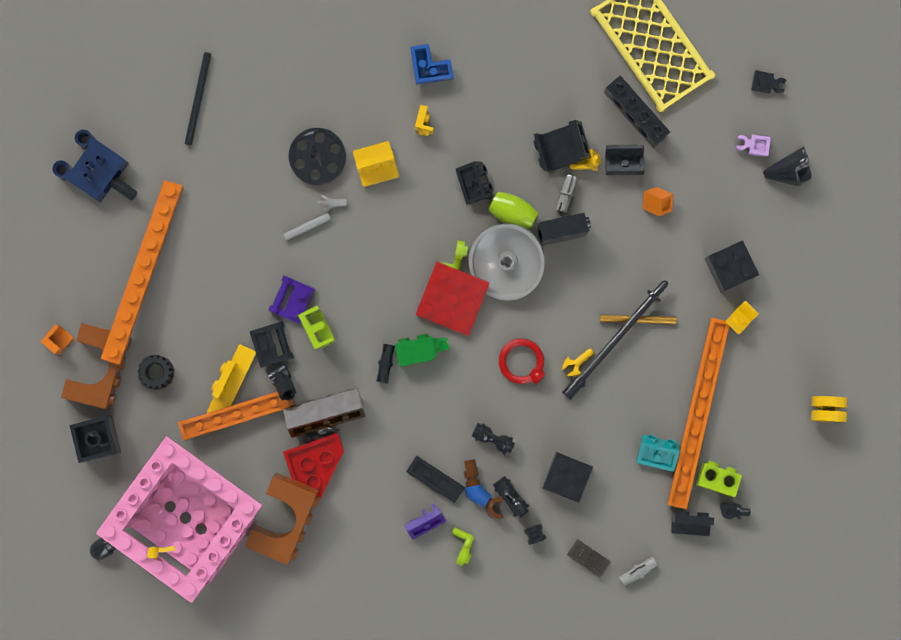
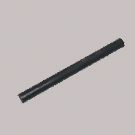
M204 52L184 143L186 145H192L211 59V53Z

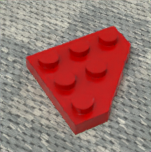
M338 433L283 452L291 478L319 490L317 496L320 497V501L344 453Z

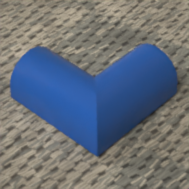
M429 44L410 47L416 85L453 79L451 59L432 62Z

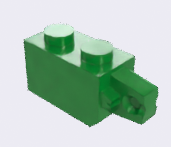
M428 334L418 335L415 340H410L409 337L398 340L399 343H395L399 367L434 361L436 354L450 349L447 337L433 338V336L429 337Z

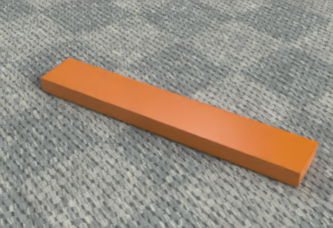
M274 392L177 423L184 441L281 411L294 405L293 399L289 401L281 400L278 392Z

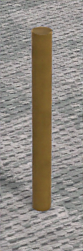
M600 315V322L626 323L632 315ZM641 316L636 323L677 324V317Z

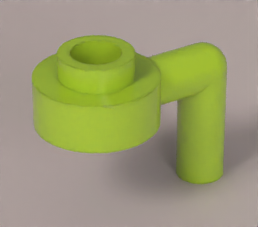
M457 240L454 264H443L460 270L462 258L467 257L468 246L465 245V241Z
M454 527L451 534L465 540L455 562L463 566L464 563H469L472 553H469L474 541V536Z

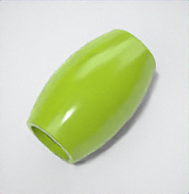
M498 192L489 207L491 214L503 224H516L529 231L539 215L537 210L527 201L505 192Z

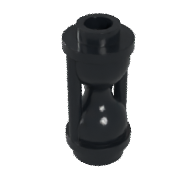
M477 423L471 436L475 438V441L482 443L492 442L495 444L496 449L503 452L504 455L507 452L511 453L515 445L512 442L513 437L506 435L496 436L490 427L485 426L486 424Z
M504 476L493 484L495 487L494 491L505 500L513 516L521 518L529 512L527 508L530 505L514 489L510 478L507 479Z

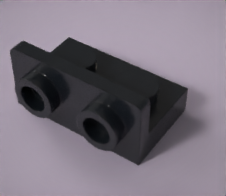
M474 161L455 169L466 205L493 198V187L488 181V171L483 162Z

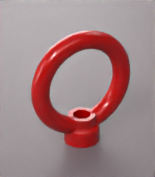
M520 338L508 342L502 348L498 364L501 373L507 380L516 384L532 382L537 385L545 377L546 374L542 371L544 355L536 343ZM515 347H528L536 355V367L527 376H516L507 368V355Z

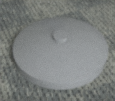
M510 223L492 226L482 232L471 247L469 254L470 273L473 276L490 282L486 294L495 299L516 300L522 298L538 286L544 275L546 260L543 247L538 238L522 226Z

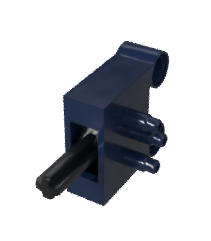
M85 129L78 130L75 134V142L85 149V152L75 166L72 167L67 162L59 160L52 167L53 173L58 178L68 180L100 203L111 188L131 201L138 194L135 189L119 179V176L129 163L97 141ZM84 136H89L87 143L81 142ZM63 166H66V167H67L66 173L60 175V173H59L60 168H62Z

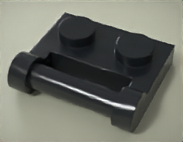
M283 321L249 331L261 368L294 358L293 352H290L283 330L285 327ZM276 330L283 352L281 356L277 355L271 331Z

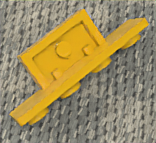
M239 344L232 360L223 363L219 371L221 376L219 380L214 381L211 388L214 398L207 413L232 405L253 362L256 351Z

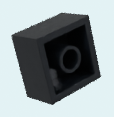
M743 240L705 258L720 293L759 275Z
M106 415L69 425L78 463H86L121 453L112 416Z
M555 452L542 488L579 503L593 466Z

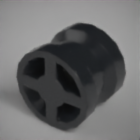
M542 524L524 530V533L529 538V545L547 539L546 535L542 532Z

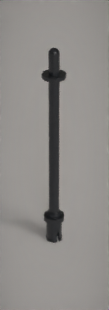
M666 280L661 281L653 292L647 291L649 295L647 299L580 375L572 377L571 383L562 391L567 398L572 400L575 394L586 386V379L654 301H661L659 295L668 286Z

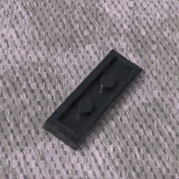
M419 456L415 457L406 471L453 503L456 502L465 488Z

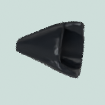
M801 147L763 171L764 177L794 186H800L801 183L810 180L812 174L805 147Z

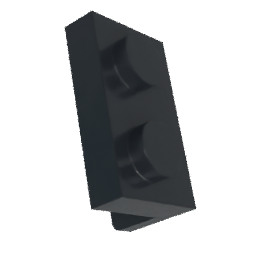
M607 145L605 149L606 175H644V145Z
M678 511V514H672L671 533L710 536L711 525H714V517H709V513L697 512V516L690 515L689 511Z

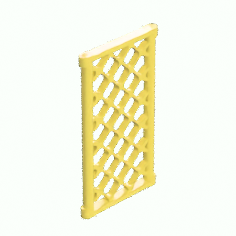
M606 0L589 11L593 18L596 17L656 104L655 108L659 113L664 112L669 106L705 82L715 78L716 74L714 71L710 70L662 0H653L652 8L642 7L641 0L638 6L628 4V0L625 3ZM611 4L610 13L602 14L600 10ZM614 5L624 7L623 16L612 13ZM627 7L637 9L636 18L625 16ZM640 10H646L651 13L649 21L638 18ZM654 12H661L664 16L661 24L652 22L651 19ZM614 17L622 20L620 29H612L609 24L611 18ZM625 20L635 22L634 31L623 29ZM637 23L648 25L646 34L636 32ZM651 25L661 27L660 36L649 34ZM671 27L675 32L673 38H664L662 36L663 28ZM622 33L632 34L631 44L623 45L619 39ZM636 35L646 38L643 47L634 45L633 42ZM648 38L658 39L657 49L647 47ZM662 40L672 43L670 52L660 50ZM682 42L686 48L684 54L674 53V43ZM633 48L643 50L642 59L634 60L630 53ZM645 51L656 53L655 62L644 60ZM659 53L669 55L667 65L657 62ZM672 56L682 58L681 67L670 64ZM685 58L694 59L696 66L693 70L684 68ZM644 63L654 66L652 75L643 74L641 68ZM656 66L667 69L666 77L655 75ZM669 69L680 71L678 80L668 78ZM683 71L693 73L692 82L689 83L681 80ZM703 73L705 78L695 84V74ZM654 79L664 81L663 90H654L651 85ZM668 81L677 83L676 93L665 90ZM680 84L690 86L681 94L678 92ZM665 94L675 96V98L665 104L662 101Z

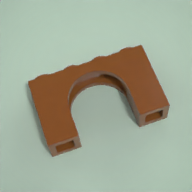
M81 323L76 342L104 350L111 330ZM129 340L128 346L126 348L127 351L130 348L131 340ZM123 357L121 365L109 362L106 376L95 384H85L66 379L61 398L110 410V407L114 406L116 400L114 392L115 388H118L120 385L121 377H119L120 370L125 366L126 358Z
M276 472L271 479L266 494L284 501L292 507L296 516L295 527L288 533L278 534L255 525L250 532L245 547L286 565L291 560H295L299 551L296 549L298 542L302 543L306 534L303 531L305 525L309 526L313 517L310 514L312 507L316 508L320 497L317 496L319 490Z

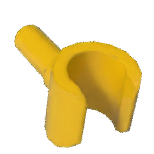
M175 546L163 548L150 547L147 552V558L158 559V552L176 551Z

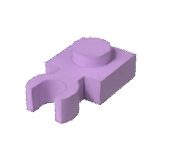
M753 134L750 139L744 135L737 137V140H742L744 145H737L736 150L743 151L749 149V155L768 157L771 137Z

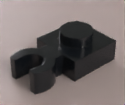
M755 70L751 90L769 94L771 89H774L776 93L781 94L785 89L779 88L778 83L785 84L787 80L785 78L775 80L773 79V73Z

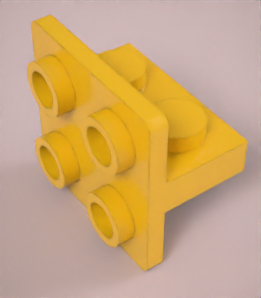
M389 141L353 151L363 187L399 177Z

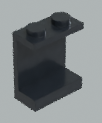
M573 120L568 122L569 125L544 134H534V146L540 156L538 159L539 165L544 171L551 172L592 158L582 121Z

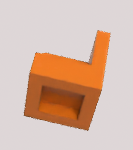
M659 187L644 191L642 208L657 216L672 212L674 194Z
M55 324L40 342L54 354L60 355L74 337L60 325Z

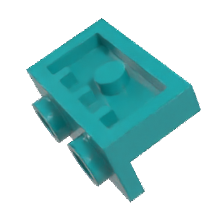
M650 434L642 435L636 463L674 472L680 453V445L672 439L663 440Z

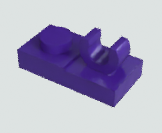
M434 504L431 505L433 508L432 512L427 513L423 509V517L413 519L405 525L412 540L446 522L441 510L437 509Z

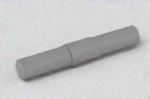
M326 213L284 233V237L286 240H289L331 220V218Z

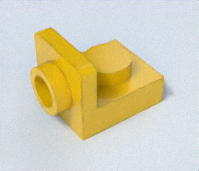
M420 105L415 131H418V134L422 136L433 135L434 128L424 125V123L428 124L431 113H428L427 106Z
M589 149L592 158L572 164L570 169L598 171V166L601 163L599 153Z
M744 301L732 312L725 322L739 335L759 313L747 301Z

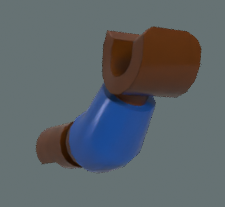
M475 459L464 461L466 471L463 472L464 477L467 478L465 492L469 500L482 507L486 506V512L491 518H503L502 513L496 514L493 511V504L495 502L502 503L504 499L501 497L490 498L491 495L483 488V485H480V480L476 477L478 476Z

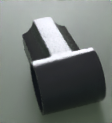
M282 363L268 370L267 374L274 387H276L281 400L289 401L293 399L297 392L290 379L292 377L286 365Z

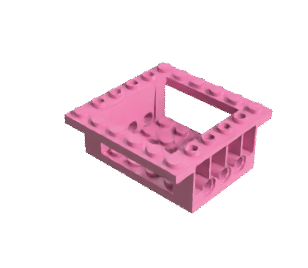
M166 436L96 534L189 602L193 603L204 586L213 581L256 521L254 517L263 505ZM168 501H173L176 505L173 512L166 510V503ZM184 512H188L191 515L189 523H184L181 520V515ZM200 523L205 524L207 527V531L203 535L197 532V526ZM132 527L158 547L175 546L176 551L167 553L191 571L188 575H185L159 555L158 559L147 558L149 548L124 529Z

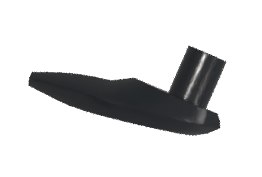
M328 427L307 433L304 441L309 443L313 436L340 433V430Z

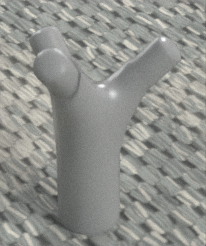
M324 195L321 196L324 201L317 202L321 205H327L324 209L325 213L333 207L347 206L346 199H331Z

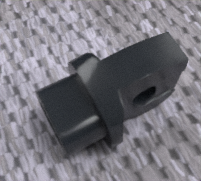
M720 504L721 514L726 519L734 517L741 519L742 516H750L751 514L750 508H742L740 504ZM731 509L732 514H729L727 510Z

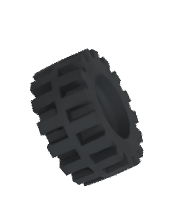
M150 355L139 364L138 378L147 388L160 390L167 387L172 382V378H174L172 363L163 356ZM158 364L162 366L164 374L161 379L155 381L149 377L148 371L152 365Z

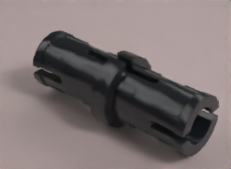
M383 344L381 359L378 360L377 382L388 384L391 367H393L394 345Z

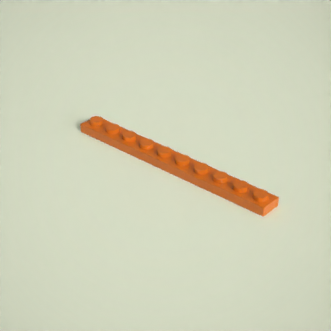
M166 180L163 182L101 359L117 365L122 363L181 196L182 185Z
M710 318L682 437L680 453L667 505L687 510L729 330V325L725 320Z

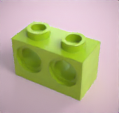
M708 461V463H702L695 485L730 497H736L742 475L737 474V469L727 467L725 470L719 468L718 463ZM708 470H712L715 475L711 481L707 480L705 476ZM726 476H730L733 479L730 487L724 484Z

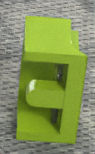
M318 305L298 315L314 349H322L336 342Z

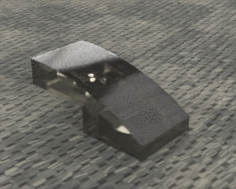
M579 539L576 540L567 556L600 578L611 563L610 560Z

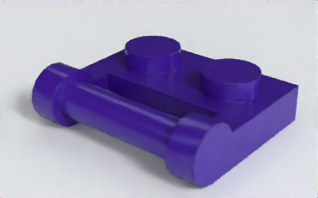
M283 275L281 287L273 305H270L268 311L300 324L301 320L298 315L307 310L315 289ZM289 285L294 286L293 292L283 311L279 309Z

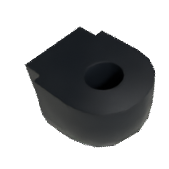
M99 538L91 545L90 555L96 560H103L113 554L116 548L103 538Z

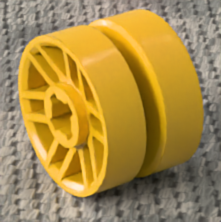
M812 396L811 406L817 407L819 410L811 411V421L847 422V412L839 411V409L847 408L848 398Z

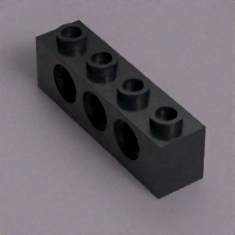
M621 75L605 88L604 93L653 149L669 136L670 131Z

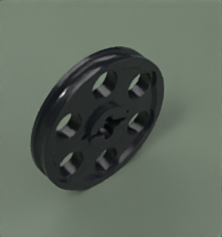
M307 129L297 135L290 146V166L295 175L308 184L324 185L330 183L344 169L346 162L344 145L340 138L328 129ZM318 133L325 135V140L321 143L316 142L314 139ZM304 140L307 142L308 146L305 150L297 148L299 141ZM331 145H339L340 151L337 154H332L329 150ZM313 147H315L318 154H322L320 156L322 166H320L319 161L312 159L315 156ZM303 159L305 166L302 169H297L295 167L296 160ZM336 163L338 165L337 171L334 173L327 170L328 164ZM313 170H318L320 178L312 180L310 173Z

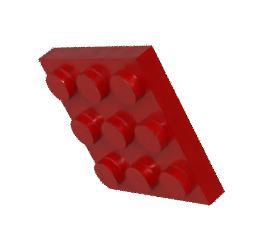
M436 261L415 315L469 336L490 282Z

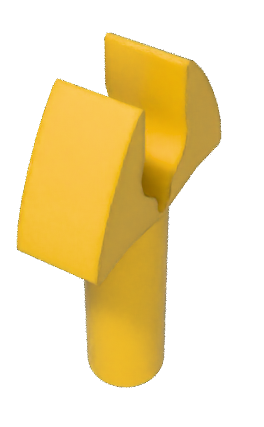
M589 348L575 360H570L567 357L563 363L562 370L568 365H575L573 371L567 376L581 374L579 366L594 355V351Z

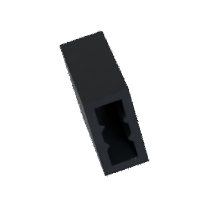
M585 212L539 222L537 229L540 243L542 246L586 237L589 228H591L589 217L585 216Z

